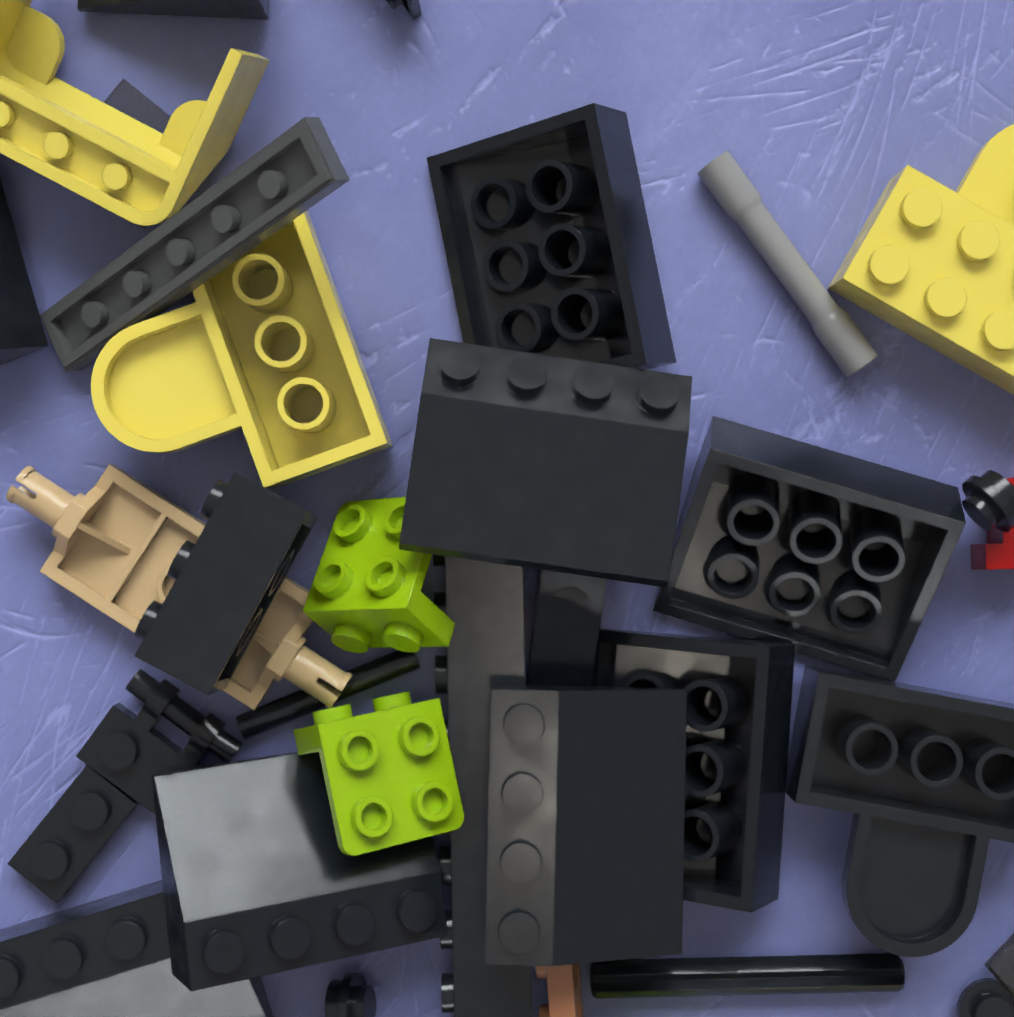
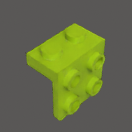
M406 497L348 501L337 512L303 613L332 636V643L343 650L353 653H365L368 651V648H394L399 651L412 653L419 651L420 647H449L455 623L421 592L432 554L399 549Z
M410 691L372 699L374 712L353 716L350 704L312 712L314 725L293 730L298 755L319 752L337 843L343 854L349 856L361 855L460 828L463 824L464 812L440 698L412 704Z

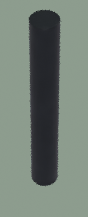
M397 650L345 671L353 676L336 702L421 668L416 653ZM301 689L262 705L255 710H250L236 716V722L241 735L246 740L324 708L325 704Z

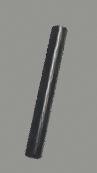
M891 953L626 959L592 962L590 966V990L592 996L597 999L899 992L904 988L905 983L903 961L898 955Z

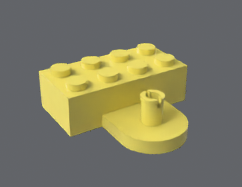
M1014 124L997 133L983 145L973 159L956 191L949 189L909 165L905 166L891 178L828 287L834 293L1013 395Z
M308 210L192 291L196 302L136 323L117 333L103 347L93 367L91 396L94 409L104 427L120 442L146 452L171 453L242 429L264 488L276 489L393 446Z

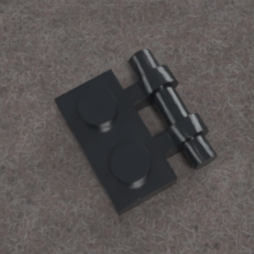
M140 669L130 680L126 690L145 703L142 710L136 715L121 703L113 705L76 757L155 814L151 775L205 767L200 760L208 750L224 762L229 763L243 743L224 730L226 723L213 713L206 717L178 696L181 690L168 680L164 679L160 683ZM162 717L191 737L184 749L155 729Z

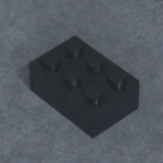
M234 472L228 484L219 480L211 490L200 513V516L208 520L196 544L186 540L177 552L167 576L175 580L171 590L162 604L154 600L149 605L134 634L135 637L142 640L135 657L207 695L223 690L228 686L318 519L304 508Z

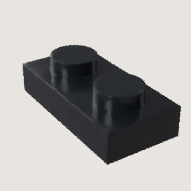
M86 765L7 864L55 903H58L138 806L139 802Z

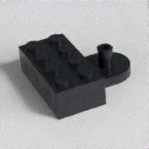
M805 665L788 754L785 793L796 803L854 813L842 873V897L852 922L878 948L904 957L931 955L953 944L971 923L978 903L989 839L1014 843V704Z

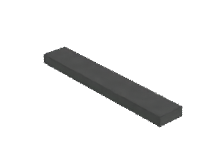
M304 117L42 313L40 318L65 371L82 370L97 359L106 343L117 333L136 323L160 315L348 182L350 179L320 118Z

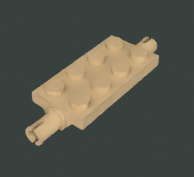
M113 464L107 466L96 485L86 495L79 493L73 496L38 473L32 466L24 468L15 479L25 487L20 486L16 488L11 485L6 494L7 501L17 504L53 528L52 535L56 537L54 549L40 572L134 633L149 605L154 600L162 604L171 590L175 580L167 576L177 552L186 540L196 544L206 523ZM286 576L228 686L223 689V691L252 710L258 708L275 680L280 682L283 678L325 704V707L328 709L332 708L353 676L305 646L307 639L304 638V635L313 623V620L303 613L309 590Z

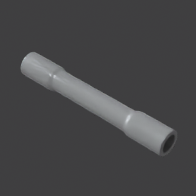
M730 152L722 153L698 172V176L729 218L737 222L812 324L816 337L846 377L851 376L878 356L876 351L848 313L840 308L767 210L762 202L760 193Z

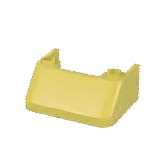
M0 0V153L137 225L162 224L179 212L228 152L270 60L259 54L230 48L208 100H192L180 105L171 115L164 133H161L55 77L65 51L64 36L58 24L46 14L30 7L32 0Z

